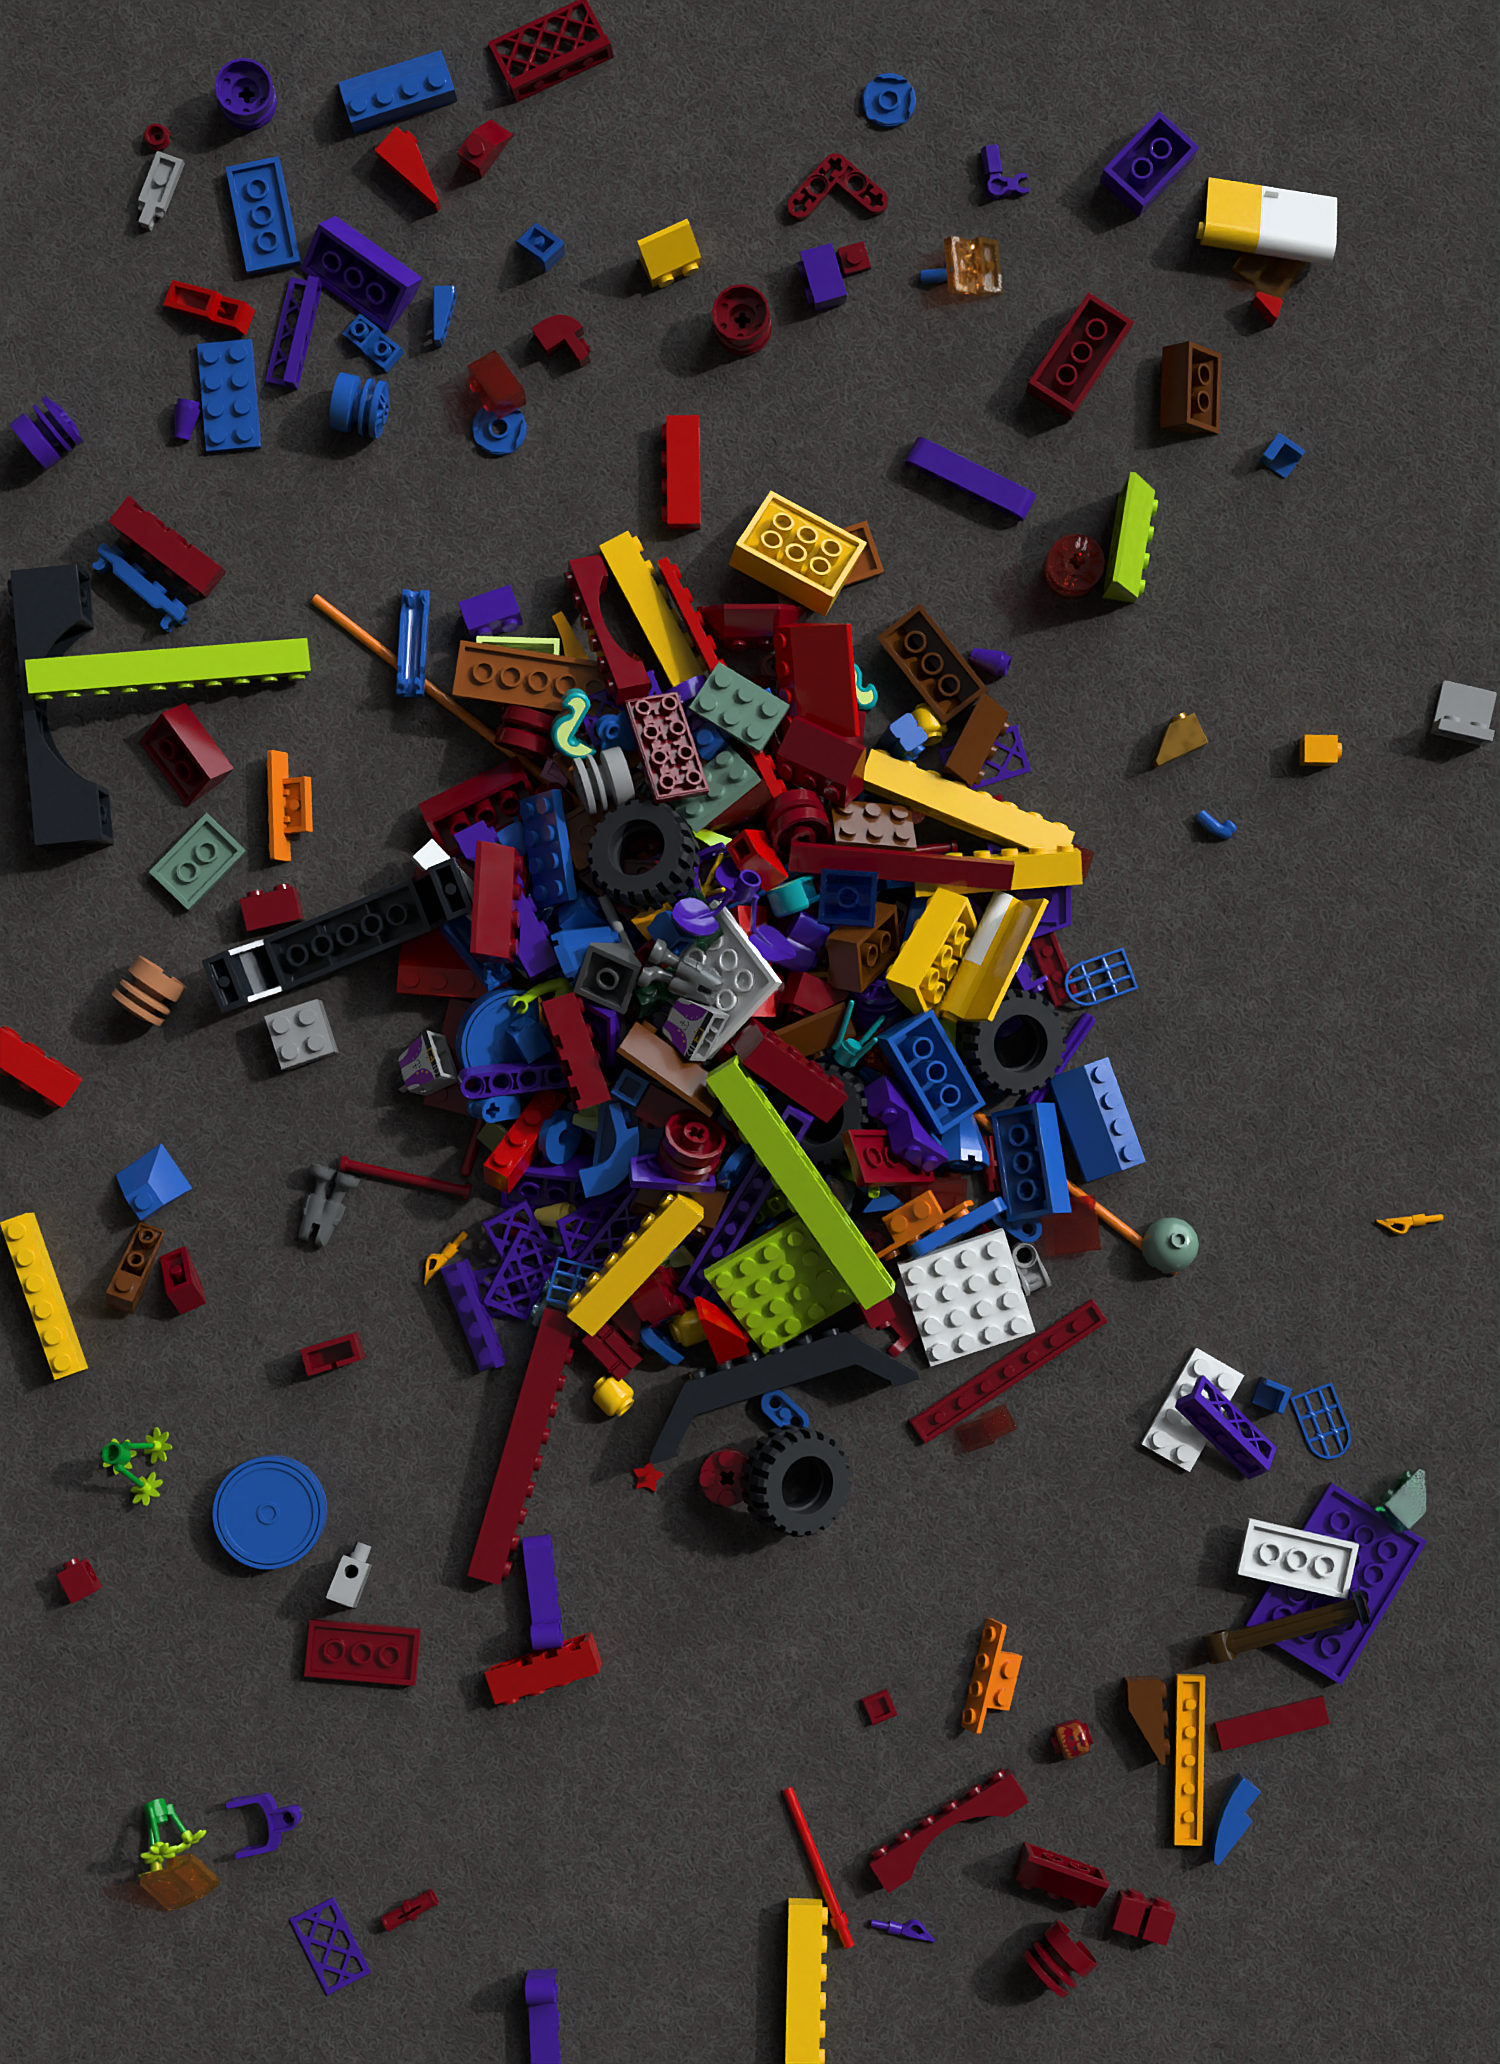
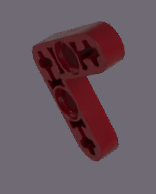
M832 153L819 164L790 197L787 206L788 214L792 219L796 221L805 220L837 186L867 213L877 216L886 211L888 196L883 189L843 155ZM840 162L841 171L834 170L830 174L829 179L832 180L830 183L827 177L824 176L830 171L829 163L836 164ZM851 179L861 180L863 183L862 189L859 191L850 190L848 182ZM820 181L825 185V190L820 194H814L810 190L811 183ZM868 187L871 188L869 190L871 197L874 199L882 198L881 207L879 205L872 207L871 199L867 195H865L864 199L860 198L865 194ZM805 192L810 198L804 205L805 212L799 210L796 213L794 211V203L801 204L805 199V194L802 193Z

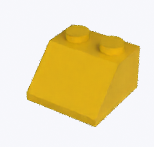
M688 219L637 241L639 259L652 287L657 285L660 288L666 287L674 282L675 277L682 274L690 276L699 270L698 267L702 265L701 255Z

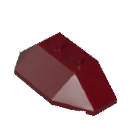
M720 604L697 607V611L700 612L705 626L702 627L703 630L711 635L724 649L743 651L749 648L770 651L775 648L773 644V627L806 623L807 617L806 606L796 607L787 604Z

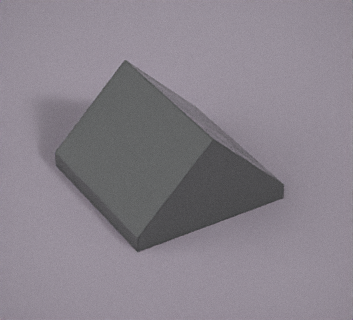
M591 942L573 992L625 1014L643 965L626 943Z

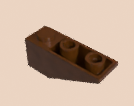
M139 1222L106 1291L107 1306L134 1315L144 1293L165 1235V1230Z
M1158 1675L1124 1677L1125 1705L1161 1765H1166L1165 1756L1170 1755L1168 1738L1164 1739V1728H1168L1167 1711L1162 1709V1700L1166 1699L1167 1696L1165 1682H1161Z

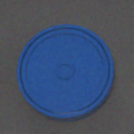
M517 986L497 988L483 994L469 1006L459 1023L456 1034V1053L462 1070L467 1067L522 1061L506 1030L511 1028V1024L515 1020L522 1017H530L537 1022L539 1021L538 997L528 1003V1009L523 1014L517 1013V1009L521 1005L520 1001L514 1007H510L508 1001L512 996H522L530 989ZM540 996L543 1002L548 1000L545 997ZM546 1028L548 1032L546 1039L552 1050L540 1058L557 1056L548 1028ZM552 1068L548 1073V1077H556L560 1073V1068ZM524 1072L520 1080L527 1081L531 1079L533 1072ZM497 1075L492 1083L501 1084L506 1076ZM470 1078V1080L476 1085L478 1079ZM538 1091L520 1093V1099L532 1096Z
M282 1455L258 1456L236 1467L221 1483L213 1504L214 1528L223 1547L239 1562L259 1569L282 1568L301 1559L320 1539L327 1520L326 1495L316 1475L301 1462Z

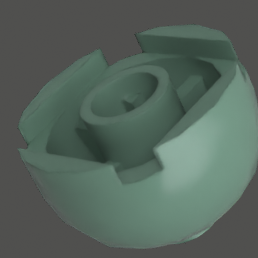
M1175 1217L1162 1218L1151 1224L1146 1229L1147 1231L1141 1241L1142 1254L1147 1263L1166 1274L1178 1273L1190 1266L1197 1256L1199 1248L1198 1237L1193 1227L1186 1221Z

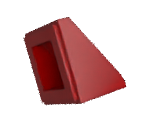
M1257 292L1252 300V305L1273 326L1278 318L1283 300Z

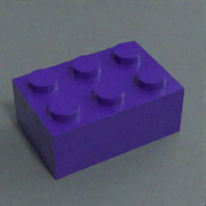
M1158 111L1103 169L1099 181L1132 212L1140 217L1194 160L1199 146L1162 112Z

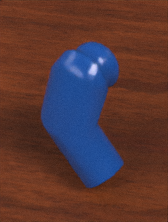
M949 259L944 263L945 268L921 270L922 284L941 283L957 278L960 273V269H958L959 262Z
M1205 810L1201 811L1195 819L1209 833L1223 839H1230L1237 830L1236 825L1230 820L1224 821L1221 825Z

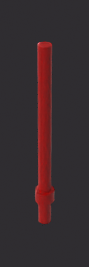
M790 1786L783 1789L782 1792L830 1911V1922L833 1929H837L844 1949L854 1946V1942L847 1927L849 1923L845 1911L840 1909L793 1787Z

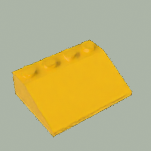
M770 491L736 543L729 565L825 617L867 542Z
M938 887L934 896L928 899L924 913L921 918L915 921L913 932L908 940L903 942L900 947L899 956L894 964L888 967L886 972V980L891 992L914 1015L932 1009L937 1019L941 1015L939 1007L978 927L968 897Z

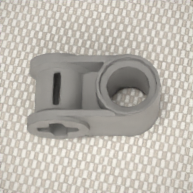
M1027 1242L1015 1243L1010 1251L1025 1296H1029L1030 1292L1041 1287H1051L1049 1276L1035 1248ZM1023 1247L1030 1250L1029 1259L1025 1262H1019L1016 1257L1018 1250Z

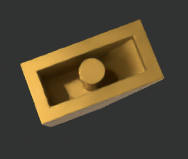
M1183 712L1170 719L1171 724L1164 731L1153 761L1155 769L1200 749L1208 743L1195 713L1187 716Z

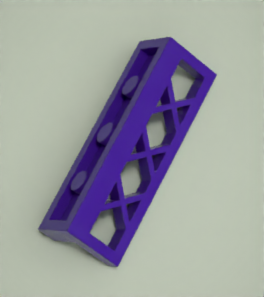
M308 275L307 280L290 277L265 380L266 383L298 390L323 287L318 277ZM295 285L305 287L303 299L300 303H297L293 297ZM291 300L295 304L292 308H290ZM298 310L299 316L296 327L291 330L286 322L287 317ZM285 326L289 331L286 334H284ZM292 336L293 341L290 353L285 356L280 349L281 342ZM280 352L283 358L277 361ZM286 362L284 379L273 378L275 368Z
M633 1188L576 1258V1262L583 1264L592 1263L594 1267L603 1268L606 1258L612 1252L617 1253L623 1247L622 1242L630 1232L636 1233L639 1230L643 1219L628 1213V1204L633 1199L636 1188ZM625 1209L626 1216H619ZM626 1220L627 1228L620 1236L611 1237L610 1226L614 1221ZM608 1230V1237L602 1238V1236ZM609 1242L610 1249L603 1258L594 1259V1246L597 1243ZM590 1253L591 1259L584 1260L586 1256ZM572 1264L566 1272L574 1274L577 1265ZM592 1269V1272L588 1275V1277L596 1270ZM577 1281V1285L582 1289L586 1287L584 1281Z
M468 1258L441 1267L440 1270L480 1372L494 1366L495 1368L503 1366L507 1359L487 1307L482 1302L483 1297Z
M1204 1375L1197 1377L1192 1392L1177 1399L1175 1408L1248 1480L1268 1472L1277 1447ZM1203 1389L1208 1393L1210 1402L1201 1394ZM1221 1407L1226 1411L1228 1420L1223 1416ZM1239 1425L1244 1428L1247 1438L1242 1435ZM1257 1443L1266 1450L1264 1455L1260 1452Z

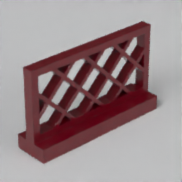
M576 0L488 42L516 103L614 58L611 43L607 35L604 34L587 0ZM584 7L587 13L584 22L571 19L573 11ZM556 20L563 24L560 32L555 33L546 30L548 23ZM568 25L581 28L577 39L564 35ZM586 30L595 32L599 36V38L591 42L582 40ZM530 31L539 34L535 45L522 42L524 34ZM544 36L556 40L552 50L540 47ZM561 42L573 44L572 51L566 54L558 52ZM504 43L514 45L510 56L500 54L496 47ZM519 48L532 51L528 62L516 58ZM537 53L550 56L548 62L542 65L533 63ZM512 65L524 67L523 74L512 78L509 74Z

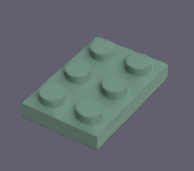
M718 662L690 705L689 711L760 754L789 710L790 705Z
M728 746L702 767L709 787L707 795L668 802L695 833L700 831L761 781L757 773L731 746Z
M206 813L149 873L183 906L191 911L247 851Z

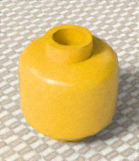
M928 703L917 705L911 714L918 722L917 727L921 726L928 736L923 745L929 746L939 743L947 732V725L941 721Z
M696 1307L686 1309L683 1316L669 1323L670 1332L676 1344L681 1343L684 1347H690L707 1340Z
M603 1376L594 1385L596 1391L594 1392L593 1400L608 1416L616 1414L621 1416L634 1403L632 1399L634 1391L623 1379L618 1382L613 1376L609 1378Z

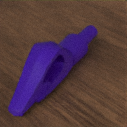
M871 1919L870 1926L885 1929L887 1933L901 1934L935 1943V1939L918 1920L912 1919L905 1925L891 1920L887 1923ZM917 1925L922 1931L918 1933L912 1930L911 1927Z

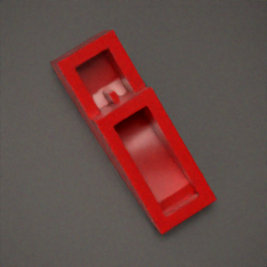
M172 280L163 303L165 307L242 335L247 334L255 310L245 301L225 297L217 291Z

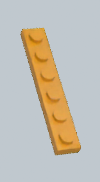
M1176 1674L1173 1801L1174 1845L1202 1846L1204 1674Z

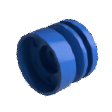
M344 372L339 373L333 388L330 404V428L335 431L351 433L357 422L360 436H365L369 430L370 438H380L389 413L388 382L380 380L376 385L375 380L369 378L362 389L360 376Z

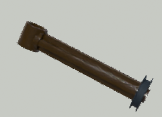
M1358 1586V1591L1353 1592L1350 1588L1351 1599L1229 1632V1629H1223L1202 1636L1209 1663L1212 1665L1235 1659L1237 1657L1236 1654L1357 1620L1360 1622L1362 1629H1364L1363 1625L1368 1623L1372 1627L1367 1601L1363 1598Z

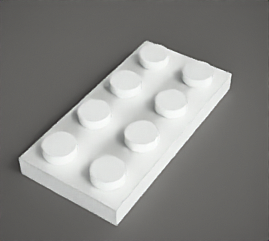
M1196 1347L1141 1441L1142 1445L1189 1472L1208 1439L1175 1408L1177 1399L1190 1394L1197 1377L1204 1375L1230 1401L1244 1377L1243 1374ZM1203 1389L1201 1394L1210 1402L1208 1393Z
M1248 1518L1236 1573L1347 1599L1359 1544Z

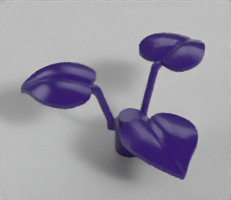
M731 856L725 859L715 871V880L718 885L726 890L731 888L730 893L715 910L710 912L709 907L698 899L685 898L676 903L670 915L675 924L683 931L694 936L704 937L712 935L717 931L719 925L714 917L719 914L732 898L742 904L751 901L750 931L753 934L749 936L748 940L758 949L762 958L767 962H784L796 958L793 947L777 929L768 925H761L758 929L756 928L757 901L759 899L756 892L761 884V877L752 870L740 871Z

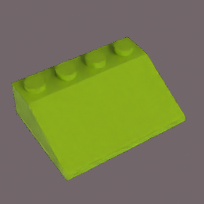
M1136 472L1129 473L1119 491L1102 598L1135 603L1138 596H1143L1145 580H1141L1142 570H1147L1150 553H1145L1147 543L1152 541L1154 527L1150 526L1151 516L1156 515L1158 500L1154 499L1155 490Z

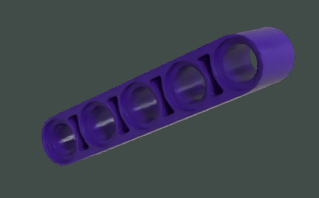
M922 437L916 438L905 460L907 466L911 467L913 465L920 469L919 472L933 479L937 477L945 481V485L957 491L961 489L969 493V497L982 503L986 501L993 505L992 508L1006 515L1010 513L1018 517V521L1025 520L1036 498V495L1031 490Z

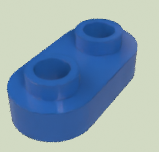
M1000 1215L992 1218L996 1225L1023 1242H1034L1042 1233V1225L1038 1218L1007 1222V1218L1003 1219ZM1026 1223L1032 1225V1231L1029 1234H1025L1022 1230L1023 1225Z
M648 1322L640 1329L641 1343L648 1350L654 1349L658 1352L665 1363L677 1365L686 1357L683 1349L679 1344H676L674 1339L659 1328L650 1329L649 1326L652 1323Z
M776 1389L764 1393L761 1399L762 1410L780 1428L783 1425H789L790 1419L795 1416L800 1419V1426L808 1428L809 1419L806 1412L782 1390ZM772 1398L780 1400V1405L777 1408L770 1406L769 1402Z

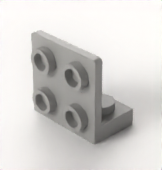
M1443 681L1430 734L1481 746L1492 742L1495 730L1489 729L1496 700V692L1451 681Z

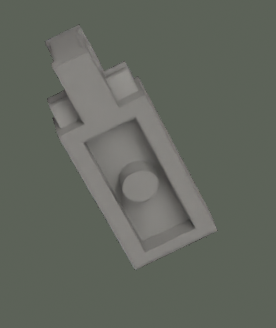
M159 151L156 152L138 199V209L142 211L138 222L142 228L152 231L156 218L162 219L164 213H166L185 165L182 159Z

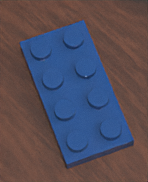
M279 156L225 167L248 275L301 265Z
M245 339L197 344L206 452L214 453L262 448L253 341Z
M552 789L519 800L536 908L544 909L577 900L561 789Z

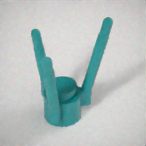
M850 1000L837 1039L832 1045V1048L836 1050L834 1059L840 1065L847 1068L854 1067L857 1061L878 1041L874 1037L865 1044L886 1018L882 1014L859 1042L852 1038L843 1041L854 1006V1000Z

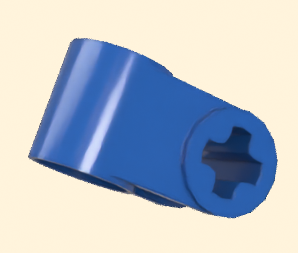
M520 1093L469 1099L467 1102V1112L470 1116L482 1118L488 1123L517 1119L521 1115Z

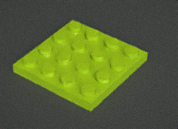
M799 1214L704 1270L706 1279L764 1354L768 1353L770 1348L787 1342L855 1302L850 1295V1287L846 1281H840L835 1274V1266L830 1258H824L819 1251V1243L814 1235L809 1236L803 1228V1220Z

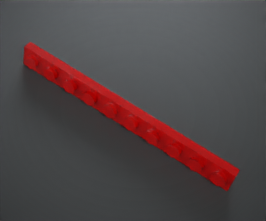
M668 557L658 560V571L710 675L718 662L725 666L726 664L722 658L717 659L714 653L717 647L712 636H706L702 628L705 626L704 620L700 612H694L690 604L694 601L687 587L682 588L679 582L682 576L677 565H671ZM744 745L770 799L772 800L779 794L787 792L782 779L777 780L773 773L776 767L771 756H765L763 751L759 754Z

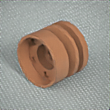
M138 955L128 969L131 975L136 978V981L132 983L121 979L119 983L128 992L125 993L115 988L111 994L120 1002L124 1009L143 1021L161 1026L164 1020L155 1011L158 1010L169 1015L171 1011L162 1001L166 998L170 1001L178 1002L187 987L175 977L169 978L164 975L162 968Z

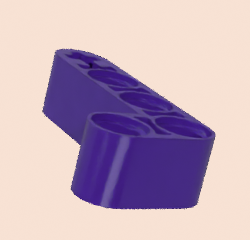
M551 1534L523 1537V1553L532 1617L531 1641L533 1651L562 1647L564 1633L561 1631L562 1616L561 1608L558 1606L557 1578L554 1575L555 1560Z
M557 1968L528 1970L526 1976L525 1997L526 2004L529 2005L531 2064H561L560 2041H558L560 2026L559 2012H557Z

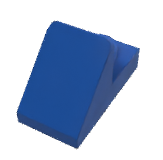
M538 223L531 226L517 240L520 247L535 257L545 272L550 270L565 255L563 241Z
M880 1186L879 1197L872 1198L861 1212L898 1209L904 1203L883 1186ZM857 1187L868 1196V1187Z

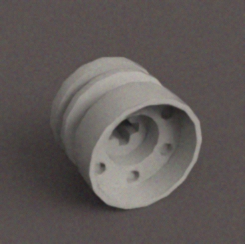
M619 746L601 751L600 765L596 764L591 754L586 755V769L580 757L572 760L575 789L580 802L584 805L589 816L597 812L595 801H597L601 811L605 812L607 811V797H611L615 806L622 803L629 805L631 800H635L631 775L624 754Z

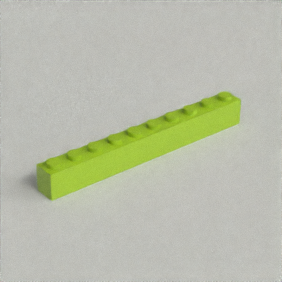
M307 638L25 660L28 693L30 697H35L36 701L52 700V695L63 694L65 699L80 698L81 693L92 692L93 696L110 695L109 691L121 690V694L138 693V688H149L150 692L165 691L166 686L177 685V689L184 690L192 689L194 684L205 683V687H219L225 681H233V685H245L250 683V679H261V683H271L278 681L277 677L287 676L290 681L305 679V675L311 672Z
M738 1055L710 1071L706 1078L707 1090L712 1097H718L723 1105L722 1110L729 1121L734 1120L739 1128L738 1133L745 1144L750 1143L755 1151L754 1156L761 1167L766 1166L771 1174L770 1179L777 1190L782 1189L787 1197L786 1202L793 1213L798 1212L803 1220L802 1225L809 1236L814 1235L819 1243L818 1248L823 1257L826 1259L830 1258L835 1266L834 1272L839 1280L842 1282L846 1281L850 1287L849 1292L853 1300L857 1304L861 1303L864 1309L867 1310L892 1295L896 1283L750 1072L742 1064Z

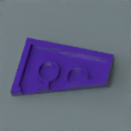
M657 1153L630 1158L628 1164L630 1188L714 1193L716 1188L715 1174L705 1182L695 1184L683 1183L671 1178L662 1170L657 1160Z

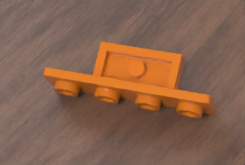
M269 750L267 751L266 762L269 807L268 847L271 860L287 862L291 861L290 834L313 832L311 777L288 778V753Z
M931 1190L926 1191L882 1218L895 1243L878 1252L876 1256L878 1259L884 1258L886 1262L901 1254L898 1249L905 1245L911 1246L923 1239L921 1236L929 1231L932 1234L946 1226L944 1222L952 1217L954 1220H957L968 1214V1208L974 1205L973 1201H965L948 1212L943 1213Z
M991 1618L986 1619L985 1627L982 1631V1639L975 1660L965 1709L962 1713L961 1727L974 1734H981L987 1708L1009 1711L1022 1656L1019 1654L1001 1651L1007 1627L1005 1624Z

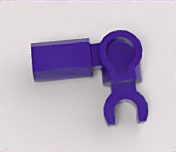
M997 144L984 146L980 149L985 178H988L985 187V193L988 198L997 200L1001 197L1010 196L1011 193L1019 196L1029 193L1030 187L1021 188L1018 184L1019 181L1027 179V173H1019L1012 179L1009 176H1001L1003 170Z

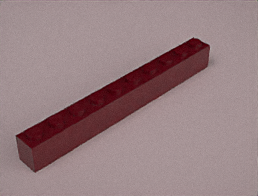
M549 1305L544 1309L467 1576L500 1585L503 1577L508 1579L513 1563L508 1561L510 1551L516 1552L520 1536L516 1535L518 1524H524L528 1511L523 1506L526 1498L531 1499L536 1484L531 1481L534 1471L539 1472L543 1456L539 1455L541 1444L547 1445L551 1429L546 1428L549 1418H555L559 1405L558 1402L554 1401L557 1391L562 1392L567 1376L562 1375L564 1365L570 1366L574 1349L570 1348L572 1338H578L581 1329L580 1326L567 1317L566 1310Z

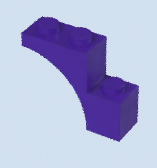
M884 1074L864 1087L868 1113L887 1125L893 1153L927 1173L949 1160L947 1150L931 1138L915 1117L901 1084Z

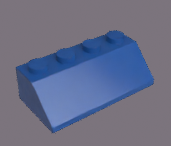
M441 50L338 82L355 134L458 101Z
M932 1009L897 1022L876 1036L879 1046L911 1102L931 1132L943 1134L985 1105L983 1098Z
M1108 1057L1058 1074L1052 1081L1048 1080L1084 1182H1089L1146 1162Z
M1033 1103L991 1113L1004 1203L1007 1207V1222L1072 1213L1055 1103Z

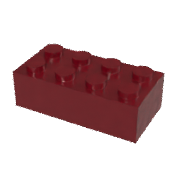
M1088 292L1028 382L1025 392L1071 421L1129 334L1134 321Z

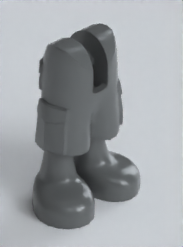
M657 938L636 985L645 988L652 981L664 982L669 984L668 991L686 999L690 998L707 1005H713L717 997L713 990L719 991L724 983V979L713 970L711 971L703 967L704 965L701 962L687 955L679 958L667 948L664 940ZM659 963L666 964L676 969V972L673 973L665 969L664 967L660 966Z
M311 1163L309 1172L316 1178V1187L314 1193L306 1195L302 1207L303 1217L298 1238L309 1241L316 1223L320 1225V1228L317 1232L315 1244L325 1247L344 1214L346 1206H344L342 1200L345 1194L350 1189L357 1188L360 1179L338 1171L332 1196L327 1200L325 1197L336 1169Z

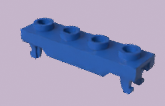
M104 542L99 546L97 551L101 555L99 560L92 564V567L100 574H103L113 566V573L156 611L167 613L160 623V626L165 631L170 633L173 626L178 623L183 626L189 621L190 618L185 614L188 608L176 598L171 602L165 596L167 590L156 580L152 584L144 578L147 573L135 562L130 566L124 560L127 555L115 544L111 548Z
M402 589L397 657V697L424 698L430 590L412 592L410 589Z
M464 916L439 931L489 992L512 979V976L504 963H480L470 953L472 922Z

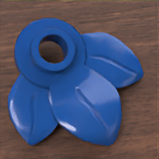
M625 710L621 711L617 716L606 714L598 719L596 730L598 737L601 739V751L617 746L625 751L637 749Z

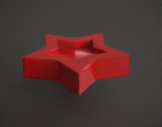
M650 1461L644 1468L633 1469L638 1477L636 1489L648 1487L656 1492V1482L664 1473L655 1470Z

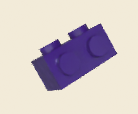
M832 243L800 251V261L796 262L800 279L805 277L807 287L804 288V294L807 304L812 303L815 312L845 304L847 293Z
M510 585L458 602L472 642L476 641V636L492 637V635L501 632L514 631L518 626L524 625Z

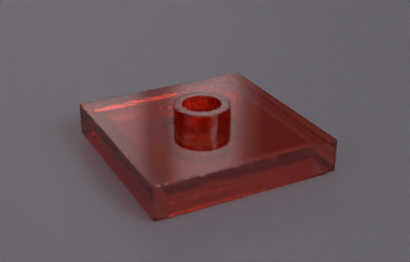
M1095 1194L1069 1197L1072 1213L1041 1218L1046 1256L1102 1250Z

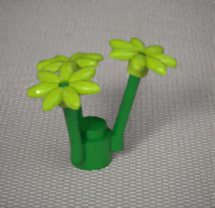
M155 1427L153 1437L146 1435L147 1443H131L127 1439L122 1444H119L113 1438L112 1442L101 1449L102 1458L105 1461L103 1467L113 1465L116 1475L120 1472L137 1485L130 1490L132 1493L137 1494L133 1499L134 1504L142 1500L143 1505L147 1506L150 1502V1496L156 1498L160 1496L156 1489L162 1485L163 1480L155 1481V1472H152L146 1480L143 1476L138 1479L127 1470L132 1469L130 1459L137 1455V1452L131 1449H144V1454H151L152 1464L156 1463L158 1458L162 1462H166L167 1456L165 1451L171 1450L172 1445L165 1443L169 1437V1432H164L161 1435L158 1427Z
M161 1798L148 1802L143 1806L148 1826L150 1852L141 1854V1857L145 1859L146 1864L150 1863L151 1872L138 1874L139 1878H149L155 1874L161 1875L173 1872L174 1867L162 1869L164 1858H174L175 1854L188 1850L191 1844L198 1843L206 1834V1830H199L192 1835L191 1831L186 1830L178 1818L173 1804L166 1805L165 1799ZM168 1816L171 1817L182 1834L180 1837L183 1843L178 1846L169 1847V1843L160 1841L158 1827L168 1823Z

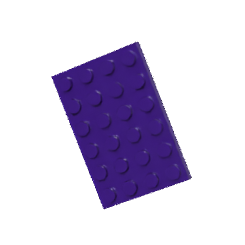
M1329 1482L1301 1530L1359 1544L1350 1588L1354 1592L1358 1591L1357 1587L1359 1586L1362 1596L1366 1599L1369 1607V1618L1372 1627L1368 1623L1363 1625L1364 1629H1362L1360 1622L1357 1620L1274 1644L1342 1685L1427 1541ZM1269 1582L1244 1625L1246 1627L1347 1599ZM1349 1589V1593H1348V1598H1347V1599H1351V1597H1352V1596H1351L1350 1589Z

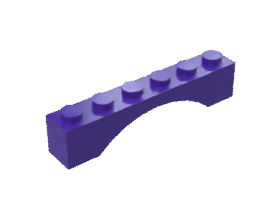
M484 820L454 834L456 844L466 863L474 869L476 841H486L495 844L500 841L493 826L487 827ZM518 874V884H521L523 889L525 886ZM522 892L521 900L516 901V911L520 912L518 959L531 984H534L561 970V965L554 950V946L557 945L551 946L547 939L550 932L543 920L538 922L534 915L537 912V908L532 898H525Z

